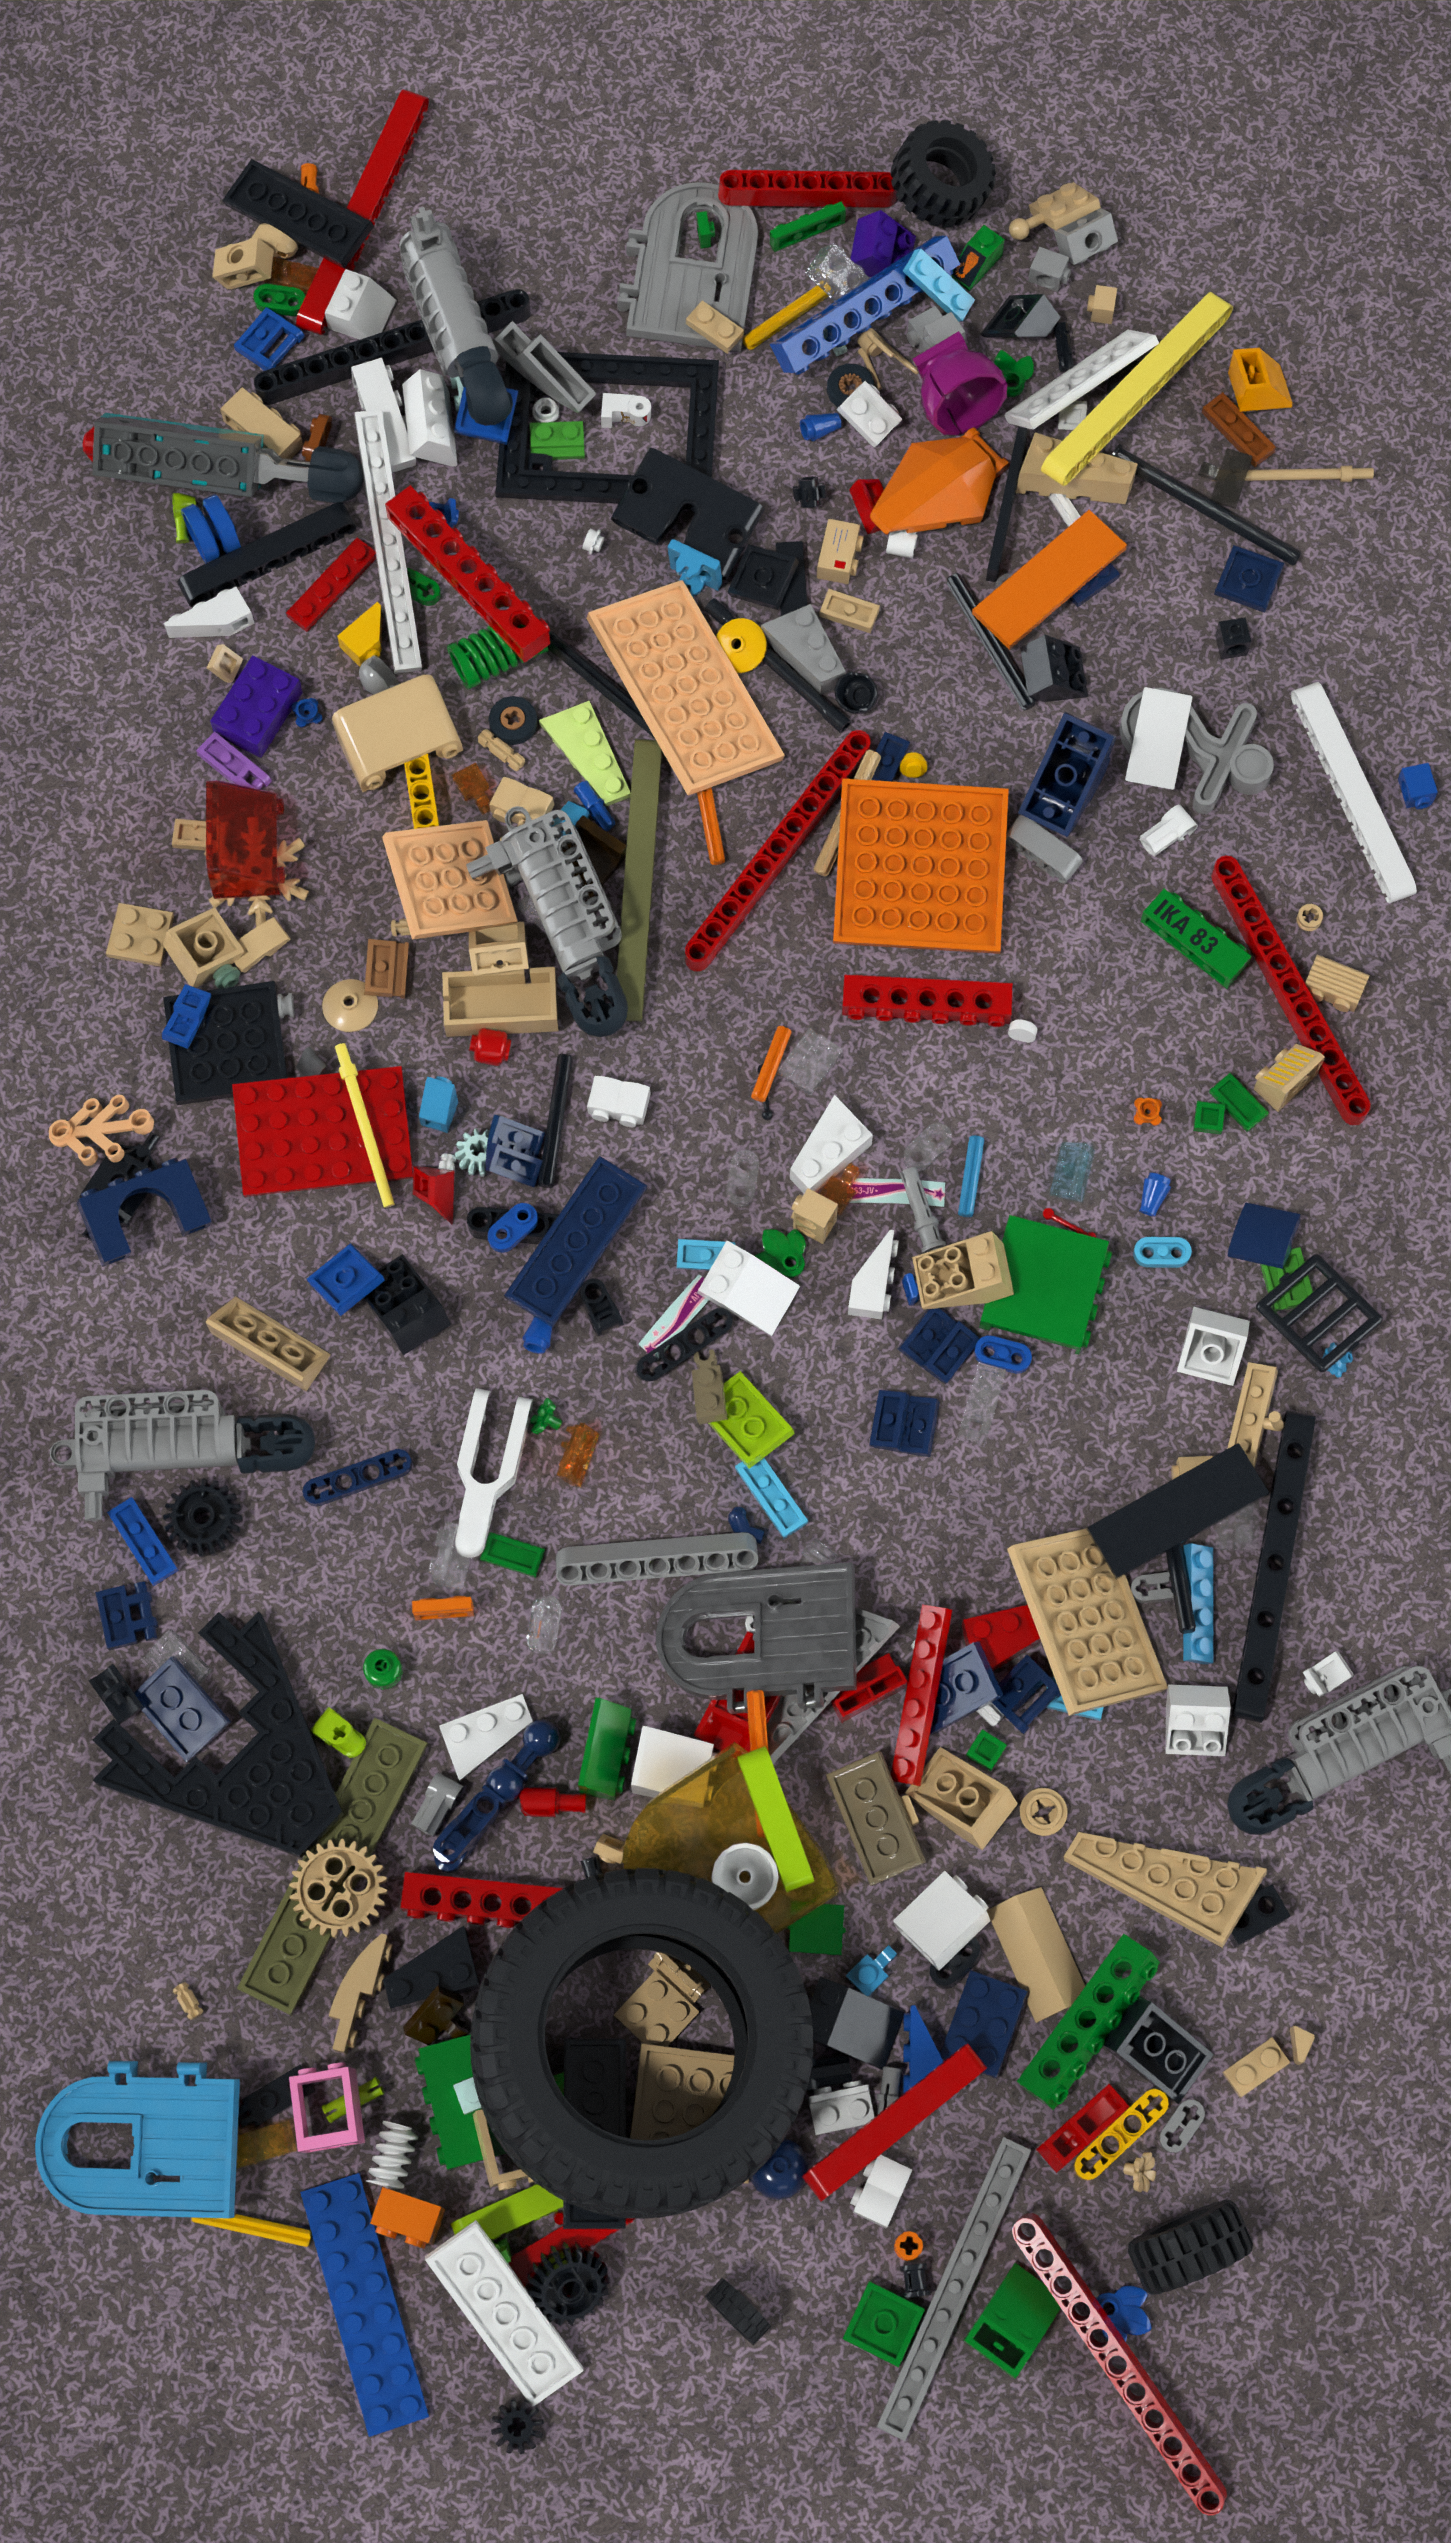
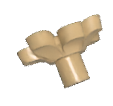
M1144 2152L1141 2158L1135 2159L1134 2164L1126 2162L1124 2165V2174L1133 2176V2188L1140 2193L1142 2191L1148 2192L1150 2189L1149 2180L1154 2181L1156 2177V2171L1151 2170L1155 2165V2158L1152 2157L1151 2152Z

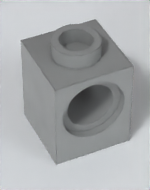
M1039 247L1030 267L1028 282L1058 292L1061 283L1066 285L1071 273V269L1068 268L1069 257Z

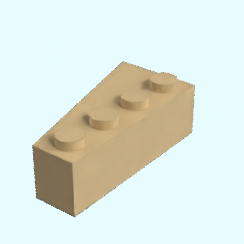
M1034 434L1019 473L1016 493L1025 494L1026 491L1039 492L1038 495L1050 496V493L1064 494L1069 499L1083 496L1090 497L1091 501L1126 504L1133 485L1137 463L1099 452L1066 486H1062L1041 472L1045 459L1062 441L1042 434Z

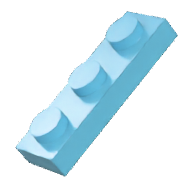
M922 249L915 250L903 272L947 314L952 312L958 322L963 321L975 299Z
M765 1458L750 1469L743 1462L735 1466V1470L783 1539L808 1524L807 1518Z

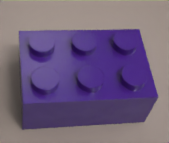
M252 655L210 720L213 732L219 734L226 741L262 758L292 711V704L297 702L303 693L300 679Z

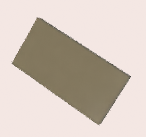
M881 1751L826 1774L870 1886L877 1885L926 1863Z

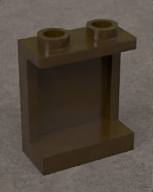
M582 815L576 822V828L598 879L603 886L626 858L627 845ZM567 842L569 849L577 847V845L573 846L572 842ZM577 860L572 862L574 867L579 866ZM584 872L579 873L584 883L583 886L588 885L584 877ZM593 891L588 892L590 898L595 896Z

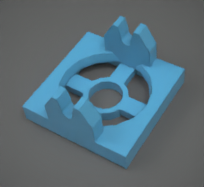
M672 539L667 547L670 568L675 570L677 575L682 574L679 581L683 580L686 587H691L690 593L692 597L701 593L705 585L719 591L723 584L720 561Z

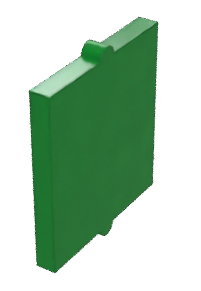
M792 1902L791 1924L787 1926L790 1930L789 1952L841 1956L843 1934L846 1932V1928L843 1927L844 1905Z

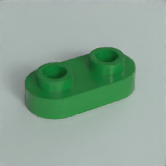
M262 284L255 289L253 298L255 306L260 311L267 307L279 315L297 316L305 294L302 290L295 287ZM266 298L272 299L269 303L263 302ZM291 302H297V303H298V304L295 305V306H290V305H289Z

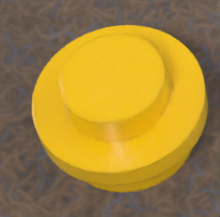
M908 753L900 762V771L909 778L921 777L927 771V761L919 753Z

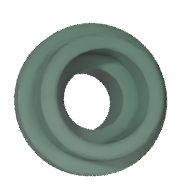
M231 964L221 966L213 975L215 986L218 989L234 987L239 981L240 971Z

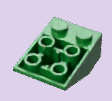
M1014 2263L962 2341L1015 2379L1033 2354L1061 2307L1044 2283Z

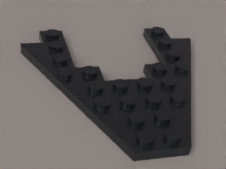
M258 1611L239 1631L218 1612L198 1634L259 1691L238 1712L258 1734L217 1776L195 1756L174 1778L121 1725L112 1719L93 1739L112 1759L93 1781L103 1788L302 1858L306 1851H309L344 1813L263 1615Z

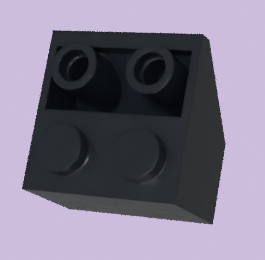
M1045 634L1020 647L1028 697L1042 702L1088 697L1087 680L1084 675L1083 657L1080 647Z

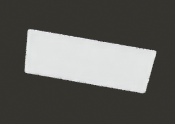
M1144 688L1125 778L1126 781L1172 790L1175 788L1192 696Z

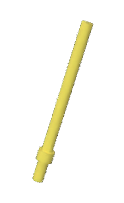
M346 1043L338 1044L335 1046L341 1066L339 1068L341 1079L345 1080L383 1206L384 1208L391 1207L395 1203L356 1076H358L355 1064L351 1063Z

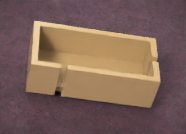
M555 967L530 968V984H526L524 969L473 976L472 971L442 972L446 1037L478 1035L479 1030L482 1028L498 1029L505 1031L507 1034L559 1031Z

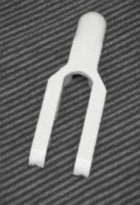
M475 1389L457 1462L458 1473L466 1491L460 1512L455 1546L457 1552L464 1557L473 1558L483 1552L496 1500L516 1482L530 1421L528 1417L529 1411H532L533 1399L518 1397L499 1478L492 1483L481 1484L474 1480L472 1475L480 1446V1429L482 1423L485 1424L486 1404L491 1391Z

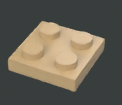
M119 903L106 951L107 957L161 967L166 951L163 943L167 930L172 927L173 912Z
M655 1970L614 2016L643 2044L669 2047L700 2012Z

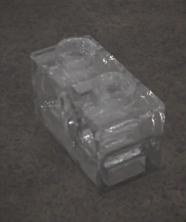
M835 244L821 248L805 271L834 301L870 279L865 274L864 269L860 265L855 264L846 255L844 249Z

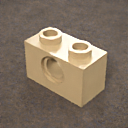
M258 237L215 249L213 278L226 289H234L270 279L274 250Z

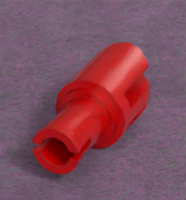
M556 1787L524 1788L520 1793L521 1812L524 1816L556 1818L559 1812L586 1813V1793L559 1794Z

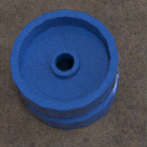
M216 494L203 499L202 507L206 517H204L199 507L195 504L181 509V514L189 534L205 564L219 558V549L216 541H218L222 550L227 554L241 547L231 517Z

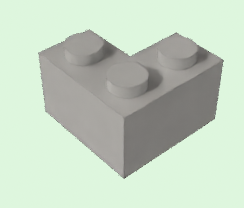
M934 306L908 321L906 336L911 346H917L920 352L923 353L958 331L965 340L966 332L952 312L942 316L937 307Z

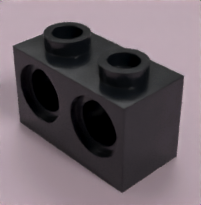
M1263 1884L1259 1885L1242 1914L1246 1918L1245 1928L1235 1927L1229 1939L1236 1948L1290 1917L1273 1884L1266 1888ZM1260 1899H1266L1272 1904V1912L1270 1914H1264L1258 1909V1901Z

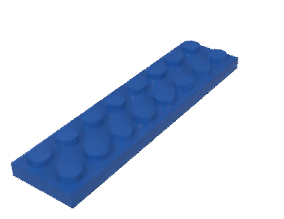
M357 2173L300 2192L368 2436L371 2437L430 2417L378 2234L375 2232L376 2227L370 2224L372 2213L361 2174Z

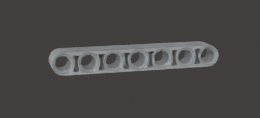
M731 1533L566 1547L559 1550L556 1554V1577L564 1585H582L747 1571L753 1569L758 1563L757 1542L755 1537L749 1533Z

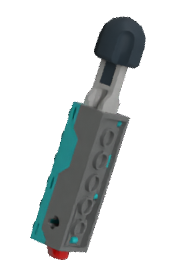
M104 413L94 422V426L85 433L83 438V451L93 462L92 475L246 497H252L259 490L261 484H266L273 478L308 482L307 488H309V496L312 500L332 503L347 502L355 498L361 491L364 481L361 463L347 451L318 446L312 452L310 462L281 458L273 449L263 448L264 434Z

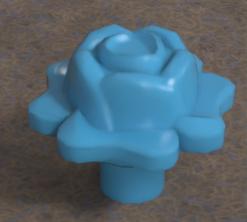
M1334 1342L1330 1343V1346L1325 1349L1322 1359L1337 1347ZM1347 1352L1327 1371L1332 1375L1335 1374L1337 1378L1341 1377L1342 1373L1347 1370L1346 1363L1353 1361L1352 1354Z

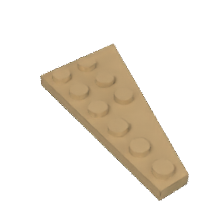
M1078 1832L1064 1855V1861L1222 1948L1267 1873L1266 1868L1256 1867L1255 1869L1240 1866V1863L1230 1861L1224 1863L1209 1860L1208 1857L1163 1848L1158 1850L1138 1843L1132 1845L1117 1842L1112 1838Z

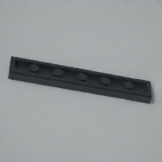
M1018 427L986 581L995 582L998 578L1027 442V428Z

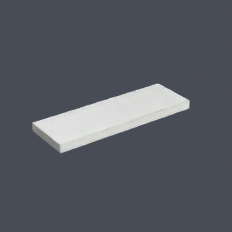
M1126 330L1005 413L1004 416L1007 422L1034 430L1159 344L1156 335Z
M477 2220L425 2256V2261L532 2407L584 2371L581 2363L551 2322H549L546 2315H543L540 2307H536L533 2297L528 2294L525 2286Z

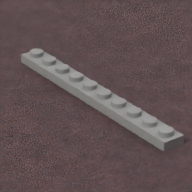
M1005 2137L1002 2138L876 2426L877 2428L904 2441L906 2440L1029 2157L1030 2149Z

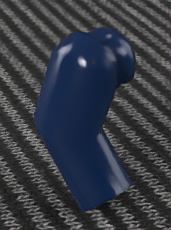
M734 1507L728 1515V1522L733 1532L749 1533L755 1537L758 1544H761L765 1530L750 1526L745 1516L747 1514L746 1510L742 1507Z

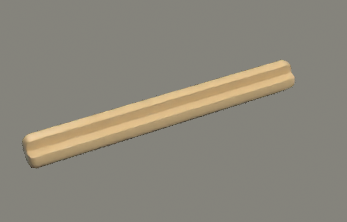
M872 750L866 751L854 779H872L881 759L879 753ZM840 810L813 868L817 874L825 877L829 875L838 855Z

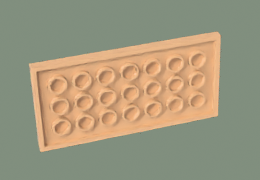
M683 580L588 612L586 619L688 796L783 760L785 756Z

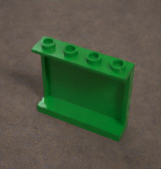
M1009 1215L1002 1242L1005 1247L1014 1295L985 1303L979 1328L990 1331L991 1327L1065 1346L1076 1349L1075 1354L1079 1355L1081 1347L1087 1348L1091 1331L1086 1330L1088 1320H1095L1098 1305L1093 1304L1095 1294L1101 1295L1105 1278L1100 1277L1102 1267L1108 1268L1112 1252L1107 1251L1109 1241Z
M470 2035L418 2048L420 2056L415 2057L418 2074H424L427 2086L422 2087L425 2104H431L434 2113L433 2117H429L433 2136L439 2134L441 2147L436 2148L440 2166L446 2165L447 2170L450 2171L454 2168L483 2161L473 2119L474 2112L464 2115L453 2086L473 2077ZM487 2124L494 2156L506 2155L507 2153L495 2137L489 2124Z

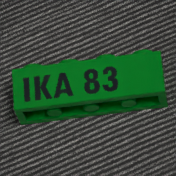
M1164 888L1143 911L1140 922L1226 989L1232 985L1249 965L1251 955H1249L1248 950L1242 944H1235L1220 927H1213L1205 920L1201 912L1186 906L1182 898L1176 893H1170Z

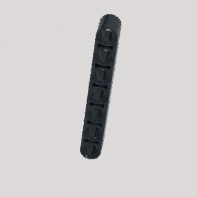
M334 503L185 573L179 578L177 584L189 606L194 607L199 602H206L216 597L223 590H230L234 587L238 588L247 584L249 579L253 581L272 572L271 569L273 568L278 569L295 561L298 556L302 558L321 549L319 546L323 544L327 546L344 538L345 534H352L357 526L344 503Z

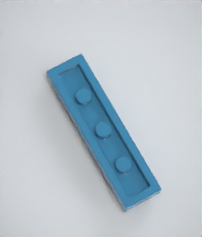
M1190 1543L1183 1545V1557L1196 1628L1193 1633L1183 1634V1661L1212 1664L1213 1548Z

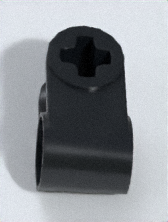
M595 1278L584 1281L580 1289L581 1301L597 1337L601 1336L603 1331L618 1325L620 1327L624 1325L622 1317L603 1282ZM589 1289L599 1290L601 1292L600 1297L594 1300L587 1298L585 1294Z

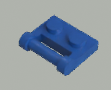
M266 307L237 340L234 348L235 351L265 371L276 367L291 348L304 339L305 335L298 327ZM283 332L288 335L269 358L263 356Z

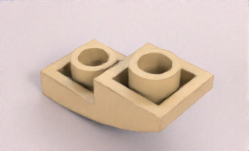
M273 917L237 940L245 952L234 963L241 972L246 973L265 956L271 957L291 939L278 920Z

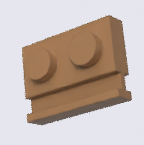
M368 939L364 995L405 998L408 942L403 944L396 943V941Z

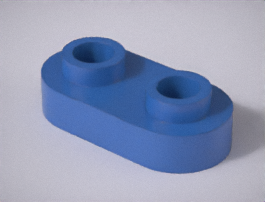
M520 1203L511 1208L490 1227L488 1231L490 1247L500 1253L512 1250L536 1228L538 1216L535 1208L527 1203ZM521 1213H526L528 1218L526 1220H519L518 1216ZM505 1232L507 1237L505 1239H498L497 1234Z
M995 1336L980 1338L974 1350L975 1358L980 1364L1015 1374L1025 1372L1032 1360L1031 1351L1026 1345ZM986 1348H991L994 1351V1355L986 1356L983 1351ZM1014 1355H1018L1021 1357L1022 1362L1015 1364L1011 1358Z

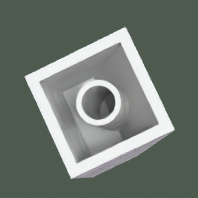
M643 1726L631 1782L632 1793L703 1807L704 1799L710 1800L713 1782H707L709 1771L716 1770L718 1753L713 1752L714 1744Z

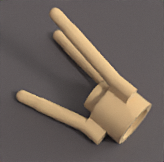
M873 328L863 332L858 337L857 343L861 347L858 353L863 358L878 390H881L882 387L869 359V355L876 357L883 351L891 358L894 356L913 373L918 374L917 368L892 348Z

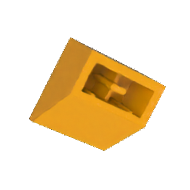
M1260 348L1233 350L1228 375L1240 412L1292 408L1293 403L1279 363Z

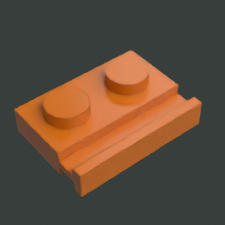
M452 1596L446 1599L424 1598L419 1601H412V1613L416 1621L474 1616V1604L471 1597Z

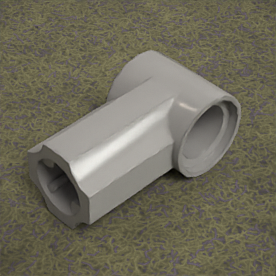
M437 1772L426 1790V1798L411 1825L435 1837L448 1811L455 1807V1799L457 1796H461L464 1786Z

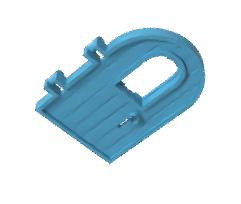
M109 2061L107 2067L108 2073H110L109 2077H91L79 2080L58 2093L45 2109L36 2134V2162L46 2187L57 2200L70 2209L93 2215L234 2218L240 2079L207 2078V2062H178L177 2073L179 2078L137 2077L138 2061ZM121 2073L126 2074L127 2085H119ZM190 2075H196L195 2084L197 2086H188ZM80 2122L132 2123V2136H134L135 2147L133 2149V2156H131L130 2169L76 2167L66 2155L69 2154L67 2148V2141L70 2135L68 2134L69 2130ZM154 2174L157 2176H180V2182L160 2181L155 2183L153 2176Z

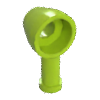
M183 493L172 494L177 544L190 542L181 509L191 504L196 505L195 497Z

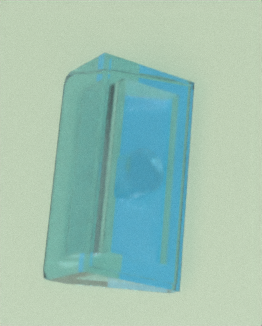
M1062 1142L1051 1186V1196L1083 1202L1095 1153L1091 1146L1087 1143Z

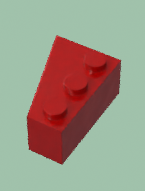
M1028 1605L963 1619L961 1625L966 1646L973 1642H980L992 1671L1004 1666L1012 1659L1041 1643Z

